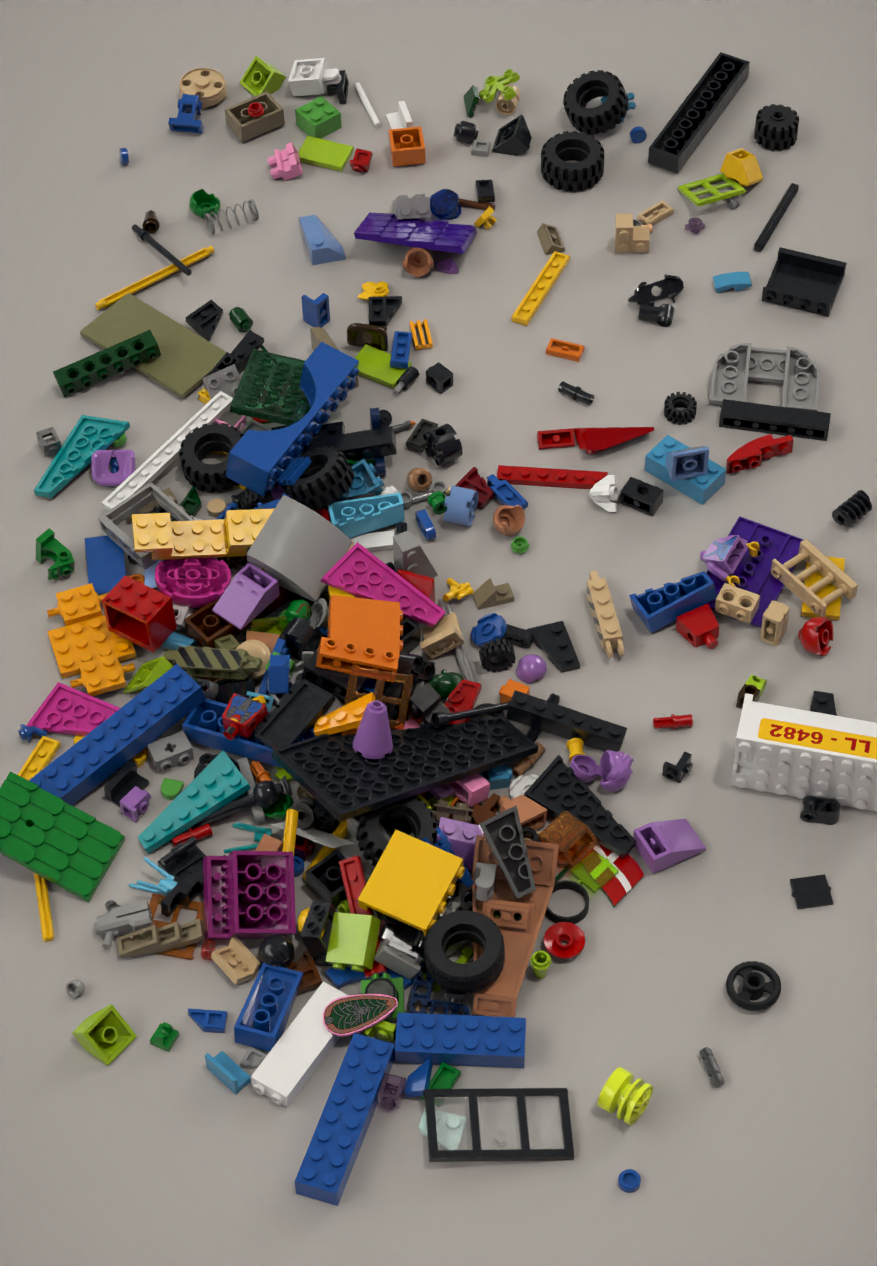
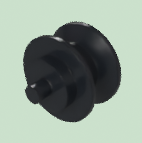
M380 410L381 428L388 427L392 422V416L389 411Z

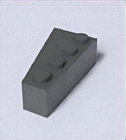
M516 805L480 823L478 826L517 900L535 891L536 888Z

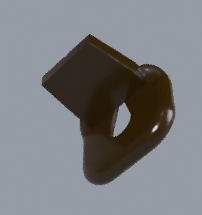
M352 323L347 328V343L359 347H364L366 344L376 349L387 351V327Z

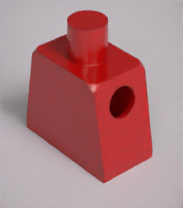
M708 603L676 617L675 629L691 645L699 647L706 644L709 649H714L718 645L717 638L719 637L720 627Z

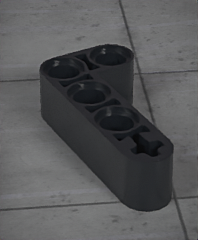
M402 653L398 659V669L394 682H389L381 701L387 707L389 724L392 727L401 724L419 678L431 680L435 675L434 664L422 656Z

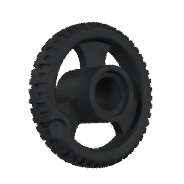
M746 961V963L743 962L736 965L730 971L726 980V990L731 1001L740 1008L742 1007V1009L749 1011H761L762 1009H768V1007L776 1003L781 993V981L776 971L767 964L765 965V963H759L758 961ZM756 971L766 974L772 981L765 982L764 976ZM738 975L744 978L741 993H736L733 985ZM763 992H767V993H769V994L771 995L770 997H768L767 999H765V1000H763V1001H759V1002H751V1001H750V1000L755 1001V1000L760 999V998L763 996Z

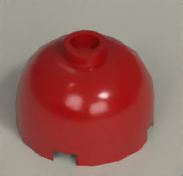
M813 617L807 620L799 630V640H801V644L807 652L825 656L830 651L831 646H828L829 640L833 641L834 635L833 624L830 620H827V617Z

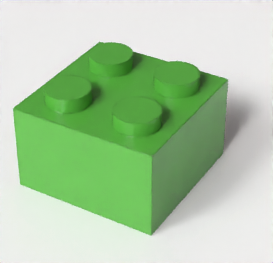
M322 96L295 109L296 125L309 136L321 139L342 128L341 112Z

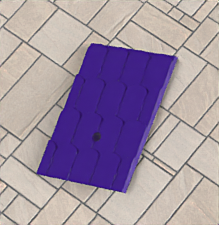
M371 212L368 213L354 232L355 239L459 254L465 253L477 234L476 228L472 225L449 224L448 221L420 220V218L397 220L395 214Z
M739 516L728 536L739 535L740 538L747 540L749 544L751 542H758L760 551H758L759 557H752L749 555V549H747L734 573L729 574V576H737L739 578L740 585L733 583L736 587L760 595L759 608L749 624L762 628L764 612L772 601L778 600L785 587L771 573L772 560L776 559L781 564L789 561L798 555L800 542L804 539ZM798 564L790 568L789 571L793 573ZM707 570L706 574L713 581L718 596L724 583H729L726 580L722 581ZM716 599L708 602V605L714 611Z

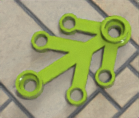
M508 69L502 76L491 75L487 77L484 83L485 89L479 92V97L484 99L486 103H490L494 100V96L499 90L506 101L513 99L517 94L513 87H505L504 85L517 82L520 76L517 72H513L512 69Z

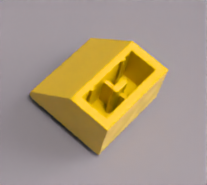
M742 148L726 154L720 172L724 173L725 177L739 181L740 185L746 187L763 180L755 155Z

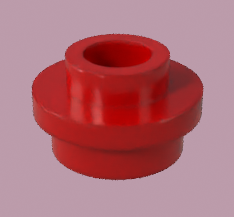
M252 103L249 105L248 114L254 118L260 117L264 114V108L260 103Z

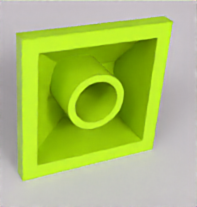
M255 56L239 83L254 96L264 92L272 94L279 90L286 76L268 62Z
M164 656L143 663L123 692L125 694L142 692L174 666Z
M112 1004L86 1018L72 1032L82 1047L105 1065H109L137 1037Z

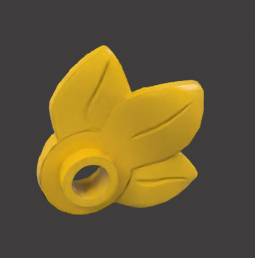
M384 281L363 283L361 286L364 291L357 298L369 300V297L388 296V284Z

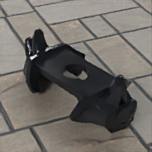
M665 274V279L648 285H646V282H641L634 290V295L628 299V302H635L637 305L654 306L652 301L670 296L673 303H675V297L684 288L683 281L678 276ZM654 286L662 290L658 296L652 294L651 290Z

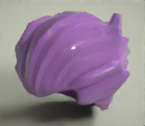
M606 750L600 759L599 776H602L600 781L601 787L612 792L621 790L633 773L630 767L634 759L624 752Z

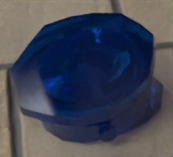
M442 189L431 195V213L440 220L456 219L462 214L459 196L454 191Z

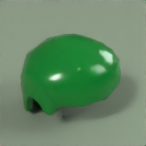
M281 794L276 805L270 808L262 807L263 813L271 819L283 820L286 818V811L292 807L294 802L291 795Z

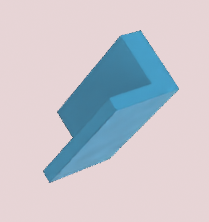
M223 1051L214 1058L209 1053L205 1055L207 1069L235 1095L251 1082V1076Z

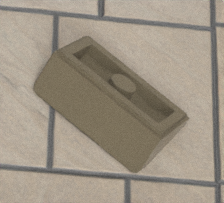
M542 223L537 230V235L544 254H553L554 251L564 252L565 248L557 227Z

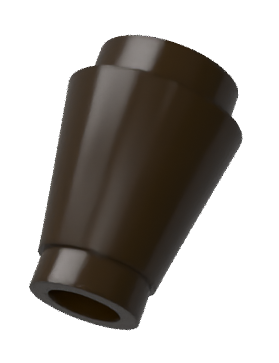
M149 210L146 212L143 221V229L149 233H155L160 225L155 212Z

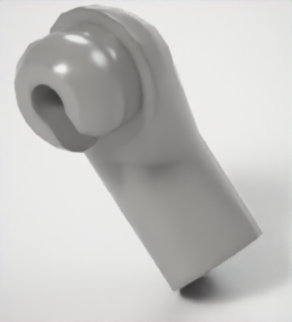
M722 189L720 192L725 193L732 190ZM738 195L729 198L728 204H730V208L734 209L739 206L740 200Z

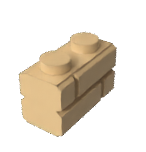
M775 600L770 603L768 609L763 614L760 636L762 641L778 646L787 632L790 609L788 606Z

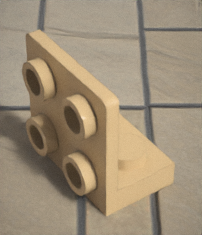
M455 612L444 616L433 628L427 625L421 628L424 641L420 642V646L430 659L465 643Z

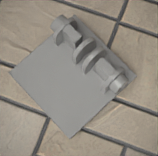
M235 364L202 378L203 386L208 391L211 399L220 391L234 398L235 403L249 397Z

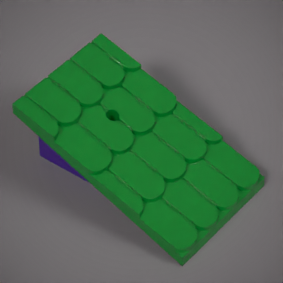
M10 771L0 787V853L89 903L123 845L125 836L96 820L95 817L65 803L61 798Z

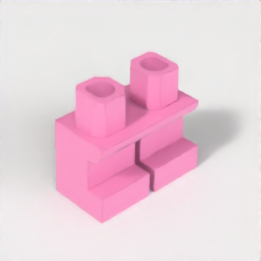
M292 142L286 144V149L282 151L275 149V155L268 158V163L273 168L270 169V173L274 180L283 177L284 181L303 174L299 153Z

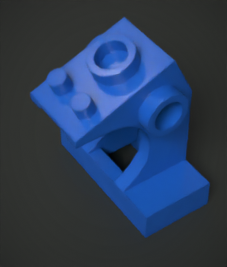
M183 94L182 98L178 99V117H169V127L171 131L203 134L204 127L202 121L196 120V115H201L202 101H199V95Z

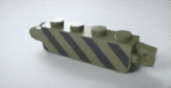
M178 646L177 650H167L163 654L173 666L178 664L190 677L245 680L249 672H259L263 663L259 657L250 656L244 649L232 650L227 648Z

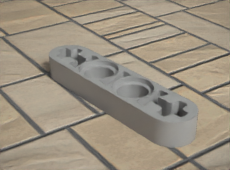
M247 757L237 759L240 773L251 787L246 792V795H250L253 793L255 782ZM258 804L250 807L255 824L265 822L262 807Z

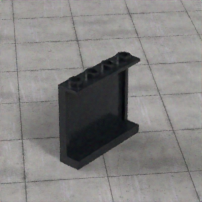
M780 247L777 261L767 286L763 287L762 301L829 317L845 277L847 263Z

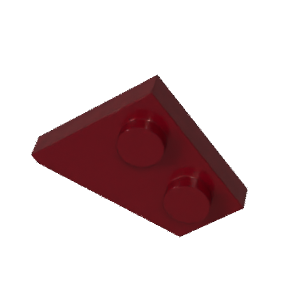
M473 467L455 485L476 490L478 492V506L482 509L494 498L493 491L486 485L485 479L480 477L476 467Z

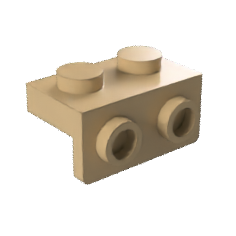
M236 936L231 938L229 946L215 950L211 955L212 960L235 985L255 978L260 966V962Z

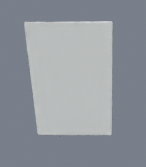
M285 822L270 824L283 830L285 829ZM310 826L303 829L297 828L296 835L331 848L354 844Z

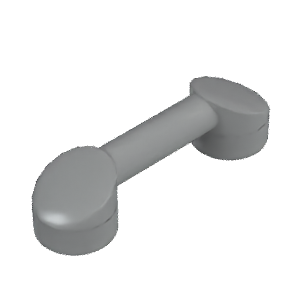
M436 481L432 484V491L412 496L408 491L400 492L404 508H410L414 503L427 500L436 491H441L445 495L447 486L443 481Z

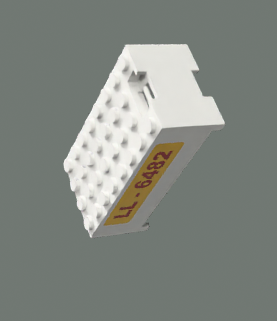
M745 693L736 736L735 758L731 779L732 786L754 789L760 792L766 791L778 795L794 796L803 799L805 796L835 799L839 802L840 806L877 811V723L752 701L753 695Z

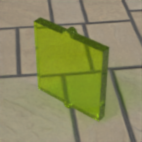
M286 616L252 620L253 629L251 631L281 634L287 626Z
M594 850L574 866L570 873L580 881L581 885L584 884L595 893L617 875L619 870L609 862V859H605Z

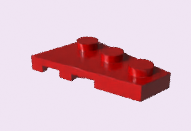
M463 679L450 693L449 699L444 705L451 713L473 709L482 689L481 684ZM469 718L452 721L450 725L467 723Z

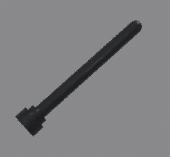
M510 702L451 714L436 712L431 715V723L436 729L442 728L448 722L508 710Z

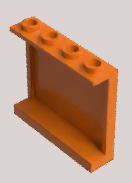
M331 595L328 607L327 638L399 652L400 657V652H402L403 640H400L403 634V625H400L403 619L400 602Z

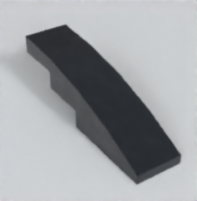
M203 866L187 876L161 900L162 915L169 918L180 904L188 907L198 894L204 896Z

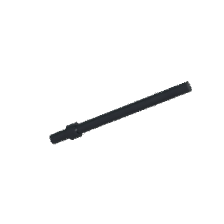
M136 224L132 226V230L137 233V236L142 241L149 243L184 274L189 276L192 273L186 265L154 240L149 232L141 229Z

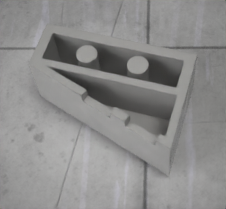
M411 530L393 536L394 570L396 573L400 569L430 578L438 576Z

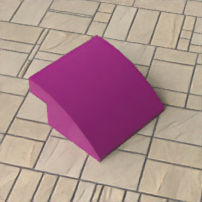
M232 851L228 856H206L203 859L205 941L231 940L235 936L239 940L266 938L273 934H281L283 936L296 934L293 852Z

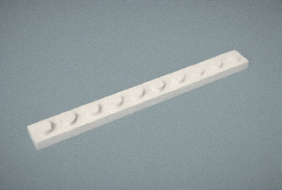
M222 391L215 395L102 501V507L109 511L152 482L179 457L180 445L183 440H186L185 436L189 432L192 433L196 427L200 428L206 423L211 425L215 419H219L235 404L234 398Z

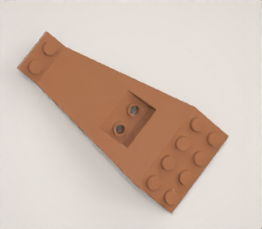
M476 835L472 870L473 881L475 879L476 862L497 864L493 897L490 900L481 901L476 899L474 895L475 882L472 884L473 911L489 917L501 930L505 946V963L500 976L491 986L474 993L472 1014L515 1017L517 996L555 886L559 844L524 840L536 890L516 900L484 836ZM494 911H500L501 917L496 918L493 914ZM520 913L522 919L516 920L514 914ZM473 942L475 961L481 957L484 949L479 944Z

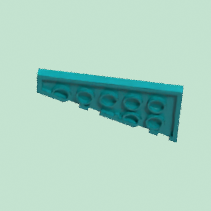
M81 415L35 487V495L52 498L91 463V457L95 451L105 450L130 428L129 422Z
M222 750L138 836V839L149 854L247 792L251 787L225 751Z

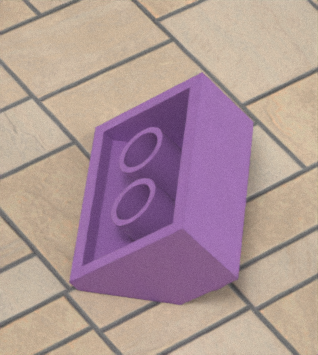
M440 817L436 828L440 827L448 836L452 844L450 848L458 857L463 859V863L472 872L476 835H483L479 826ZM438 834L436 836L435 843L441 839Z

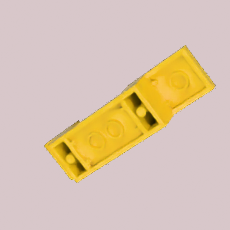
M274 509L227 510L225 519L171 521L170 513L132 514L134 552H151L152 560L246 556L248 548L252 546Z

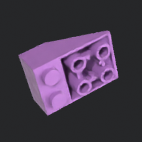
M249 562L235 575L212 611L242 630L279 596L278 580Z
M686 819L651 822L635 829L633 838L636 840L635 848L653 874L706 850V847Z

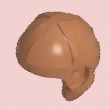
M411 248L406 253L405 260H403V269H406V272L415 277H422L431 268H434L431 254L425 248Z
M502 505L493 514L495 529L502 535L514 536L524 526L525 513L520 505Z

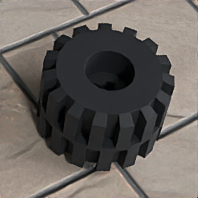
M781 104L764 106L756 115L754 132L756 143L772 151L774 149H778V151H782L783 148L789 149L797 140L799 115H797L795 110H791L789 106L784 107Z

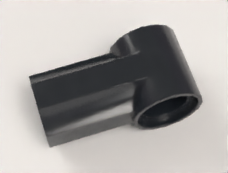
M662 304L660 307L640 305L638 319L655 321L662 327H669L672 324L675 309L670 304Z

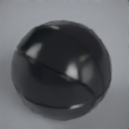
M273 934L261 942L258 955L262 964L264 962L270 966L287 968L294 960L295 949L288 937L281 934Z

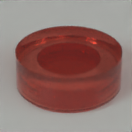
M205 939L201 948V956L203 960L211 961L212 952L215 951V941Z

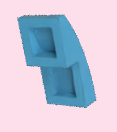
M730 272L713 276L717 293L734 288L737 292L752 286L749 272Z

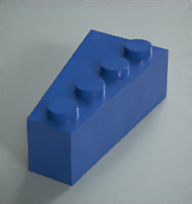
M705 571L682 578L677 583L669 582L663 584L664 587L655 590L652 588L647 589L645 593L636 595V593L629 595L633 610L651 633L675 621L676 617L717 598L714 583Z

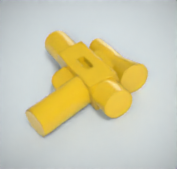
M448 578L446 583L450 586V592L444 594L443 599L446 602L453 598L460 600L467 595H472L474 590L469 582L459 584L454 579Z

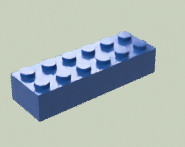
M397 1013L395 1062L423 1064L426 1060L431 1059L433 1065H441L444 1062L448 1065L524 1068L526 1018Z

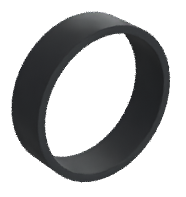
M563 880L556 882L552 893L561 889L574 890L584 897L586 906L579 914L570 917L559 916L547 907L546 916L554 923L569 922L576 924L582 921L589 910V895L586 889L574 881Z

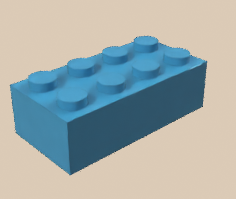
M667 435L645 455V471L704 505L725 484L726 469L708 459L707 475L671 481L665 465L666 452L688 449L690 447Z

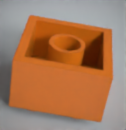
M421 126L388 130L393 167L426 163L425 144Z

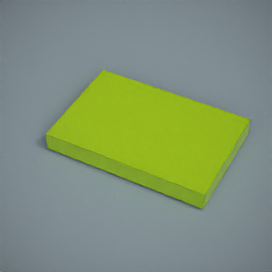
M307 136L298 153L300 162L342 172L354 151V146Z
M366 344L354 358L359 361L358 375L392 389L397 386V380L407 370L406 368L390 367L391 354Z

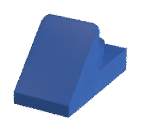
M270 655V666H268L269 694L289 693L290 655Z

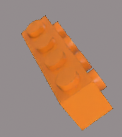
M321 637L316 667L394 682L398 669L399 652Z

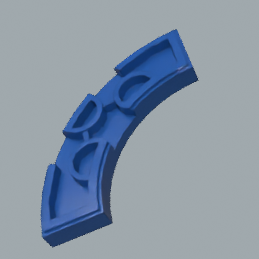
M345 967V970L330 968L325 971L326 976L337 989L351 983L361 982V980H371V978L367 979L364 972L353 971L350 967ZM386 967L387 974H389L391 978L403 977L402 975ZM403 977L404 990L413 985L414 980Z

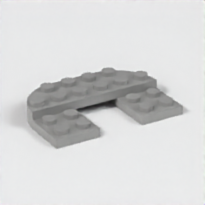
M742 343L731 346L730 350L724 354L721 353L714 363L709 404L722 405L723 399L746 402L748 381L783 384L781 407L810 411L818 410L820 371L816 362H813L808 357V354L800 349L788 346L787 350L751 347L752 343Z

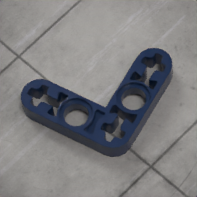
M379 407L370 408L371 429L381 428ZM384 456L374 458L376 475H386Z
M425 962L420 963L421 969L414 977L409 1002V1013L434 1014L433 1011L435 1009L442 1008L445 1010L444 1014L449 1015V1010H452L451 1015H458L459 1012H462L463 1015H470L469 1008L464 1004L431 999L434 981L429 973H427L426 980H423V973L427 968ZM419 987H425L428 989V992L419 994L416 990ZM417 1006H421L420 1011H416Z

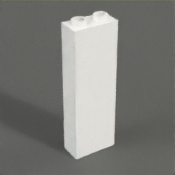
M322 982L252 1074V1088L256 1093L270 1097L277 1105L282 1104L287 1108L290 1106L340 1038V1036L330 1033L323 1023V1013L326 1006L337 998L349 995Z

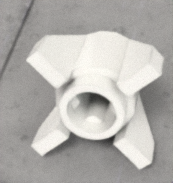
M607 475L591 488L590 498L593 499L595 504L606 511L617 512V503H613V501L618 500L621 491H618L617 486L612 485L616 484V475Z

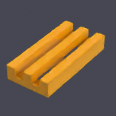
M423 319V322L416 320V323L409 321L415 350L433 348L427 319ZM422 327L425 329L428 344H425ZM415 328H418L422 345L418 344Z

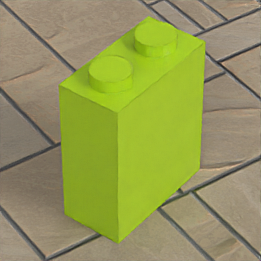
M335 912L326 962L332 964V968L337 970H345V967H350L351 970L356 972H364V969L372 970L381 920L372 915Z

